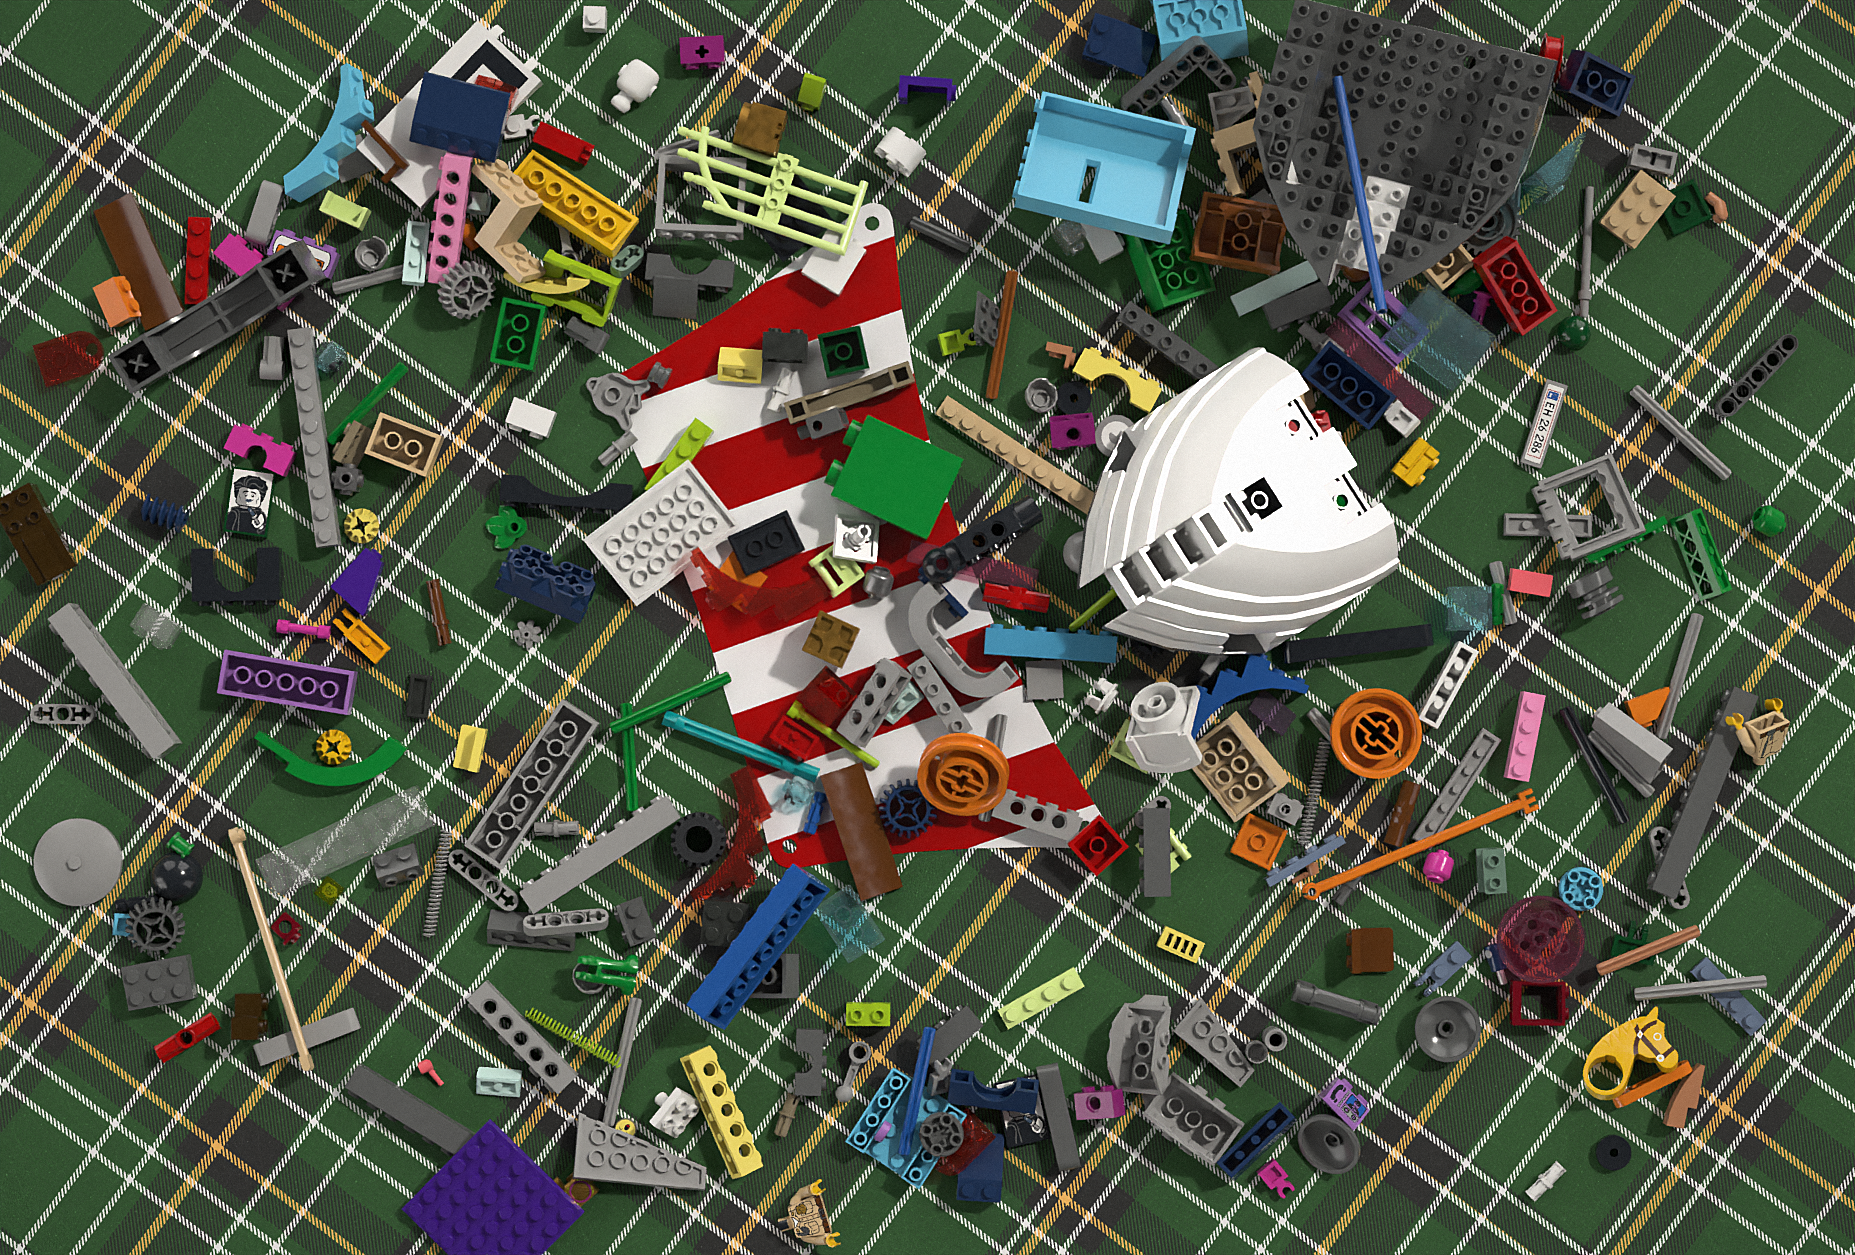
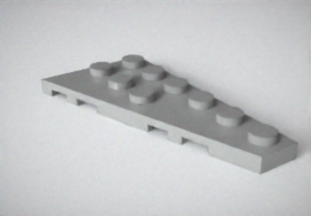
M580 1112L578 1114L573 1179L698 1191L705 1190L706 1167L671 1154L663 1148H657L649 1142L619 1129L611 1128L603 1122L588 1118Z

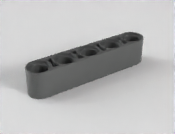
M1792 334L1779 337L1716 402L1714 410L1717 416L1721 418L1733 416L1797 350L1798 339ZM1784 339L1790 341V350H1785L1782 347ZM1768 355H1773L1776 358L1774 366H1770L1767 363ZM1754 370L1761 374L1759 382L1752 379V372ZM1738 386H1742L1746 390L1744 398L1738 396L1736 392ZM1723 402L1730 404L1731 411L1729 413L1723 412L1721 408Z
M1058 1063L1038 1066L1036 1070L1059 1172L1080 1168V1160Z

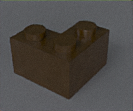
M238 992L235 994V1016L231 1017V1040H258L268 1032V1020H265V1011H268V998H265V992Z

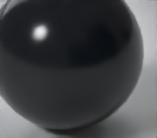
M175 851L169 852L161 856L153 865L150 875L151 886L159 898L162 897L164 901L170 900L173 904L185 903L193 899L201 889L203 883L202 868L198 861L190 854L182 859Z

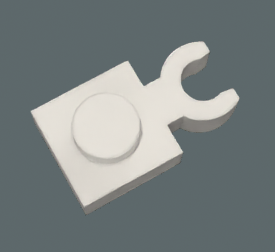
M524 114L509 116L506 119L504 129L505 140L527 137L526 130L536 133L538 127H533L532 122L540 120V116L532 115L528 120H525Z

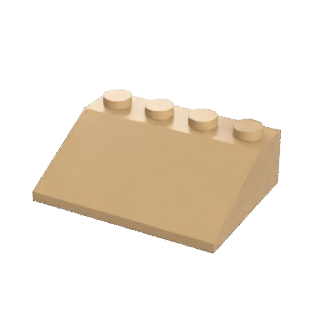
M1237 711L1195 742L1202 754V760L1199 765L1192 769L1234 822L1248 814L1290 781L1284 770Z

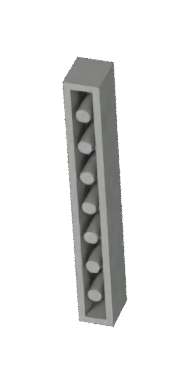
M660 794L650 801L652 805L644 810L643 806L631 813L633 818L627 822L625 819H622L614 824L615 830L607 833L605 830L595 837L597 841L589 846L588 843H585L576 849L578 854L572 858L570 855H567L559 860L560 866L554 870L550 866L540 873L542 877L534 882L533 879H530L521 885L523 890L519 893L532 913L535 914L680 819L681 815L668 795L662 797Z

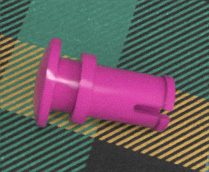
M1474 291L1473 293H1476L1477 297L1473 300L1475 304L1469 321L1482 325L1487 306L1490 307L1489 300L1490 298L1493 299L1490 293L1484 291Z

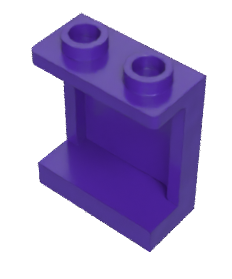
M900 75L898 102L899 104H907L908 91L940 93L947 95L946 107H951V101L955 102L957 85H952L953 79Z

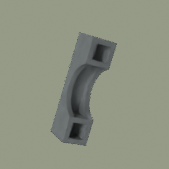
M647 253L645 280L650 282L651 286H654L655 274L698 278V290L706 291V287L715 288V292L728 293V289L733 290L736 263L735 261L713 259L706 270L699 274L689 275L680 272L674 267L670 255Z

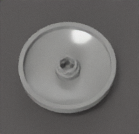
M69 819L55 824L41 837L34 854V872L39 885L51 898L65 905L84 906L100 901L114 889L122 872L123 857L117 839L105 826L89 819Z

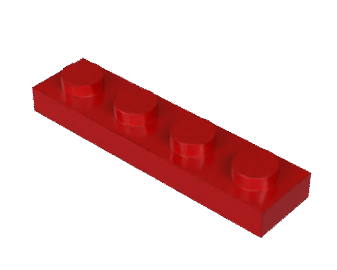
M188 217L185 282L186 305H197L208 298L211 218Z

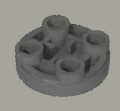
M936 1112L929 1115L921 1124L919 1132L920 1141L924 1149L933 1156L939 1157L948 1156L956 1152L961 1146L964 1136L960 1121L954 1115L947 1112Z

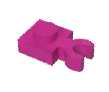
M1274 1158L1256 1171L1271 1190L1277 1186V1192L1282 1198L1286 1197L1282 1192L1284 1187H1289L1292 1191L1295 1190L1290 1181L1284 1180L1288 1175Z

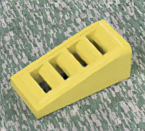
M1164 926L1156 946L1194 963H1197L1205 943L1167 926ZM1172 933L1174 935L1169 946H1167L1165 943L1169 934ZM1177 937H1181L1177 949H1174L1173 946ZM1185 940H1188L1189 944L1185 950V953L1181 952V949L1185 943ZM1193 943L1197 944L1193 956H1190L1189 952Z

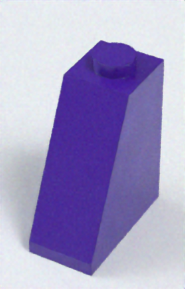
M365 548L330 586L362 616H366L369 612L385 564L381 560L383 556L375 548L372 550Z

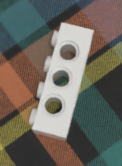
M1460 641L1455 643L1418 712L1420 722L1433 729H1438L1479 651Z

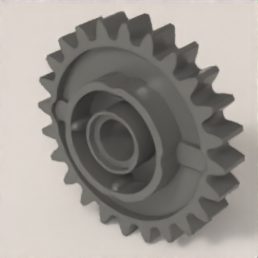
M1515 199L1507 200L1491 217L1494 220L1492 227H1482L1477 233L1461 244L1462 246L1468 245L1467 252L1474 249V256H1477L1479 252H1484L1505 236L1515 239V236H1521L1517 229L1523 228V224L1518 223L1519 220L1523 219V215H1517L1521 209L1520 207H1513L1516 203Z

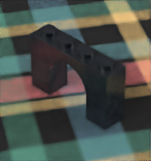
M257 548L256 578L250 587L239 592H232L226 589L219 581L217 575V549H191L192 601L198 602V606H211V602H220V606H233V601H242V605H255V601H264V605H277V601H283L282 548Z

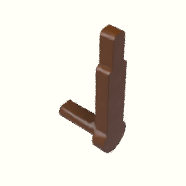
M365 119L361 126L395 161L393 166L381 178L387 184L401 169L406 170L410 164Z

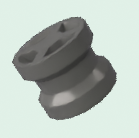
M657 361L647 381L655 382L658 384V387L663 389L673 370L662 367L661 363Z

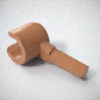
M1312 862L1307 865V872H1303L1291 879L1292 883L1295 884L1304 878L1316 875L1319 872L1318 863Z

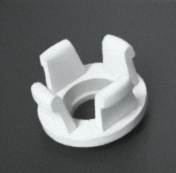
M1100 678L1096 683V686L1105 694L1104 698L1100 699L1094 695H1088L1085 700L1087 705L1096 710L1095 713L1097 715L1101 711L1106 712L1118 694L1116 690L1118 684L1115 683L1113 685L1106 681L1107 679Z

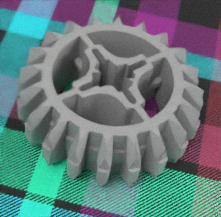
M465 260L462 265L455 262L454 269L448 267L449 273L442 274L444 281L438 282L442 287L437 290L440 295L438 299L442 303L443 309L448 311L450 315L456 316L459 319L463 317L470 319L471 315L478 317V311L485 312L484 307L486 305L491 306L489 299L495 298L494 294L491 293L496 290L493 285L495 280L491 276V272L485 269V266L482 264H478L475 261L469 263ZM472 276H478L480 283L476 284L472 280ZM455 296L461 300V304L454 302Z

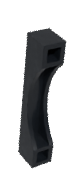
M501 474L499 500L505 502L504 506L518 507V503H526L527 508L539 509L540 505H548L550 510H561V506L570 507V511L583 512V508L592 509V513L605 514V510H613V514L616 515L633 502L634 485L610 483L601 490L588 495L563 497L539 489L524 476Z

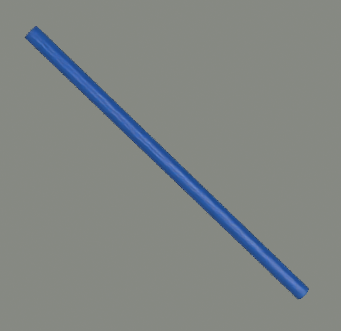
M1335 76L1332 78L1376 312L1377 314H1384L1388 309L1343 77Z

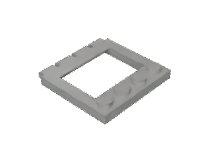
M1612 453L1538 481V486L1531 490L1537 504L1546 502L1539 506L1545 522H1555L1547 527L1554 542L1563 541L1556 545L1562 560L1570 558L1571 561H1574L1646 532ZM1595 473L1620 529L1578 544L1554 489Z

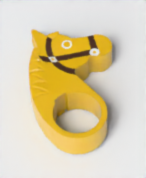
M1654 1007L1645 1017L1632 1019L1613 1029L1593 1047L1583 1069L1585 1088L1593 1097L1600 1100H1612L1619 1097L1627 1087L1634 1062L1637 1059L1647 1063H1656L1658 1068L1665 1073H1671L1677 1068L1678 1053L1665 1039V1024L1657 1019L1658 1007ZM1606 1060L1613 1064L1615 1062L1623 1074L1621 1083L1616 1088L1608 1091L1595 1088L1588 1079L1591 1068Z

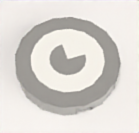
M1112 415L1104 418L1095 430L1096 446L1099 451L1109 457L1120 434L1134 423L1122 415Z

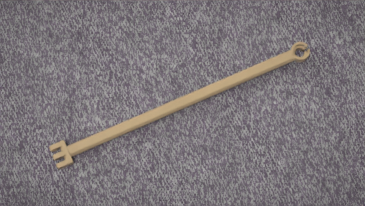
M238 827L228 830L229 837L235 849L300 1056L301 1067L304 1071H311L314 1069V1063L307 1049L244 849L243 841L246 840V835L243 828L238 829Z

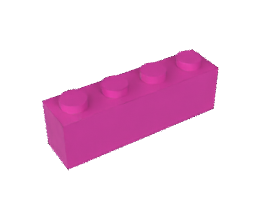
M229 233L213 252L214 255L240 277L264 258L255 248L252 251L245 246L248 242L239 234L234 237ZM294 298L279 306L278 309L283 312Z

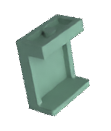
M1499 847L1476 848L1478 892H1485V894L1507 893L1504 849Z

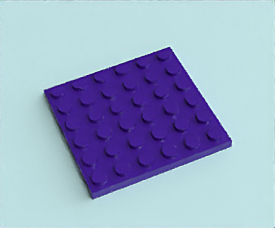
M491 1119L402 1208L448 1255H542L585 1212Z

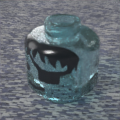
M333 340L331 342H324L315 354V360L318 362L316 367L327 374L329 371L338 372L347 359L346 349Z
M799 776L793 777L791 781L787 779L781 790L785 792L784 801L797 808H802L804 805L808 807L815 794L813 784Z

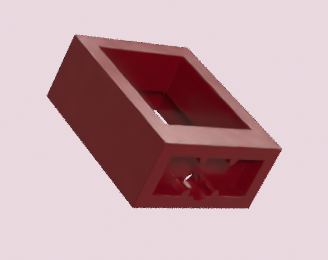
M1510 980L1509 1024L1565 1026V1021L1569 1020V1009L1565 1008V999L1569 998V986H1566V982L1562 980ZM1522 986L1557 987L1556 1019L1521 1018Z

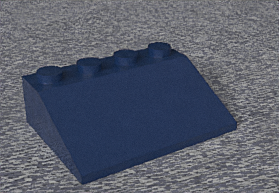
M424 72L409 141L495 163L501 151L511 93Z

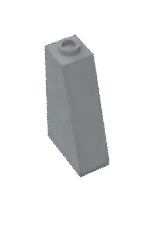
M1610 702L1604 708L1600 706L1593 715L1595 720L1592 728L1651 784L1663 770L1673 748Z

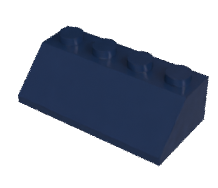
M1328 341L1300 374L1304 381L1366 432L1370 430L1397 397L1331 341Z

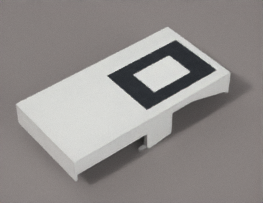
M477 20L429 70V73L511 93L507 113L508 118L543 85L542 81L532 72L539 63L532 57L523 64L497 39L505 32L499 25H495L488 31ZM422 78L375 129L410 164L406 170L401 169L391 181L423 211L424 207L439 192L436 191L437 180L442 176V170H439V162L441 156L444 157L447 151L409 141ZM370 134L356 147L384 175L395 163ZM450 172V178L452 179L456 173Z

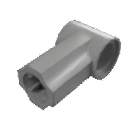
M264 337L263 359L260 362V379H284L283 337Z

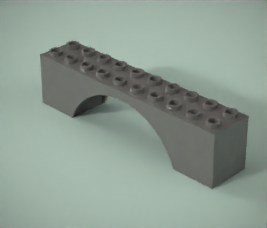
M305 241L293 242L256 264L252 269L220 291L171 320L142 334L108 355V358L131 394L138 392L327 277Z

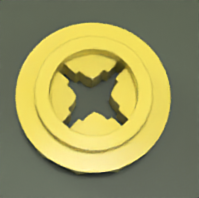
M355 509L347 515L344 522L345 533L350 540L356 543L370 542L378 534V518L370 510ZM358 517L362 522H370L364 527L365 535L360 529L353 530L358 525Z

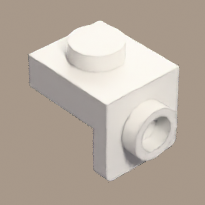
M1399 400L1390 404L1383 415L1387 423L1405 438L1421 423Z

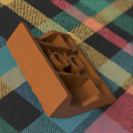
M1204 191L1193 236L1190 260L1275 276L1280 271L1281 246L1286 233V225L1278 206Z

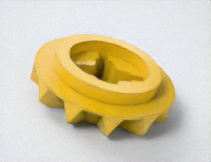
M328 730L321 734L317 740L316 752L320 759L327 764H340L351 753V741L340 730ZM327 740L332 743L341 741L337 746L340 754L335 751L326 753L330 748Z

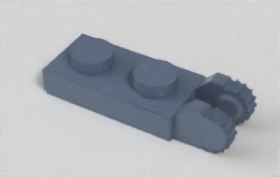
M1456 940L1425 969V972L1413 984L1416 987L1421 986L1430 976L1434 982L1423 992V995L1427 997L1438 986H1442L1472 956Z

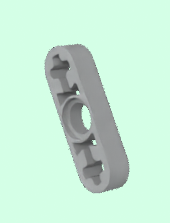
M36 704L32 707L30 715L34 722L42 724H90L95 720L96 711L92 706L83 704ZM40 707H42L43 711L52 712V716H43L42 720H40V716H36V711H40ZM64 707L69 711V717L66 720L58 718L57 713L60 708ZM73 707H76L75 712H84V708H86V711L91 714L90 717H87L86 721H84V717L75 716L76 721H73Z

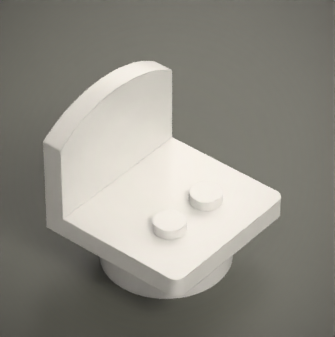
M1158 682L1145 687L1134 697L1131 703L1132 716L1125 742L1141 770L1156 773H1175L1192 769L1201 763L1202 754L1191 735L1200 698L1197 686L1178 688L1169 682Z

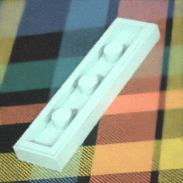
M1307 260L1230 296V299L1240 317L1264 304L1317 281L1318 277Z

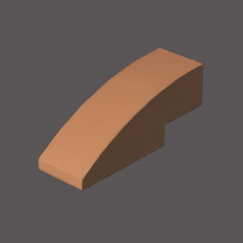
M1696 1063L1692 1067L1693 1071L1684 1076L1678 1084L1667 1106L1663 1124L1684 1129L1688 1107L1697 1109L1705 1069L1704 1065Z

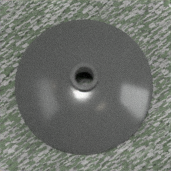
M1441 996L1432 999L1422 1007L1415 1021V1036L1419 1046L1428 1056L1442 1062H1455L1467 1057L1476 1048L1481 1035L1480 1019L1474 1008L1463 999L1454 996ZM1444 1024H1449L1450 1026L1447 1032L1442 1030Z
M1318 1114L1309 1117L1301 1125L1298 1132L1299 1147L1304 1157L1314 1167L1326 1173L1342 1174L1350 1171L1356 1165L1360 1157V1143L1354 1131L1345 1122L1331 1115Z

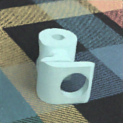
M469 192L466 213L488 216L491 197L485 193Z

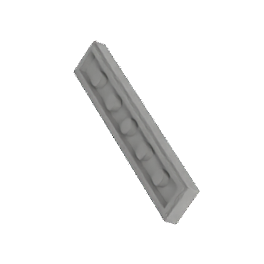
M1484 728L1480 730L1413 834L1412 839L1419 841L1444 830L1501 739Z

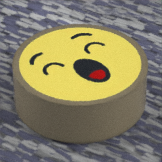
M622 1118L616 1123L614 1129H619L634 1136L637 1126L632 1119Z

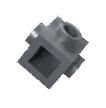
M343 463V467L337 466L336 471H333L331 483L334 484L335 489L340 490L339 494L352 495L353 492H359L360 488L363 487L364 475H362V470L356 469V465ZM344 475L350 476L349 482H343Z

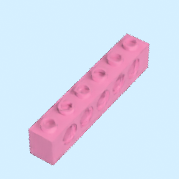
M447 151L444 157L441 156L439 170H442V176L438 178L436 191H439V199H435L433 211L437 212L436 220H433L431 224V233H434L433 241L430 240L428 247L431 260L427 262L425 274L428 275V282L439 284L438 282L444 281L442 274L449 273L448 267L454 269L455 262L460 264L473 157ZM449 173H456L459 176V180H452ZM446 194H453L456 197V201L448 200ZM444 215L452 216L454 222H447L444 219ZM441 236H448L451 243L443 242ZM438 257H445L448 260V264H442Z

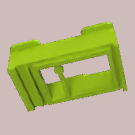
M549 249L543 258L545 261L543 268L547 270L543 277L562 279L566 269L586 279L609 286L610 289L604 307L573 296L572 294L575 291L569 292V294H546L533 291L531 294L532 300L549 307L555 303L582 314V319L599 327L604 326L611 315L623 278H617Z

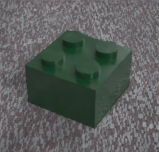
M860 325L817 335L827 380L870 370Z

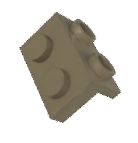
M355 420L352 424L348 423L343 432L345 435L341 443L338 442L332 453L335 454L333 459L342 464H354L357 469L365 454L364 452L373 430Z

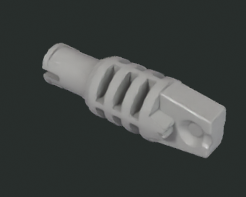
M1306 321L1298 330L1303 337L1312 343L1311 346L1317 353L1322 350L1328 341H1331L1341 351H1345L1325 333L1320 334Z

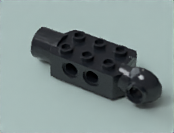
M1026 495L963 532L942 547L930 550L925 555L922 563L925 576L935 583L951 581L957 572L978 562L982 558L981 555L983 553L986 556L990 555L1001 547V542H1004L1006 545L1016 539L1019 534H1023L1044 521L1039 507L1031 496ZM991 529H995L998 532V536L993 535ZM973 540L979 542L980 548L973 544ZM936 560H943L946 563V569L939 570L936 567Z

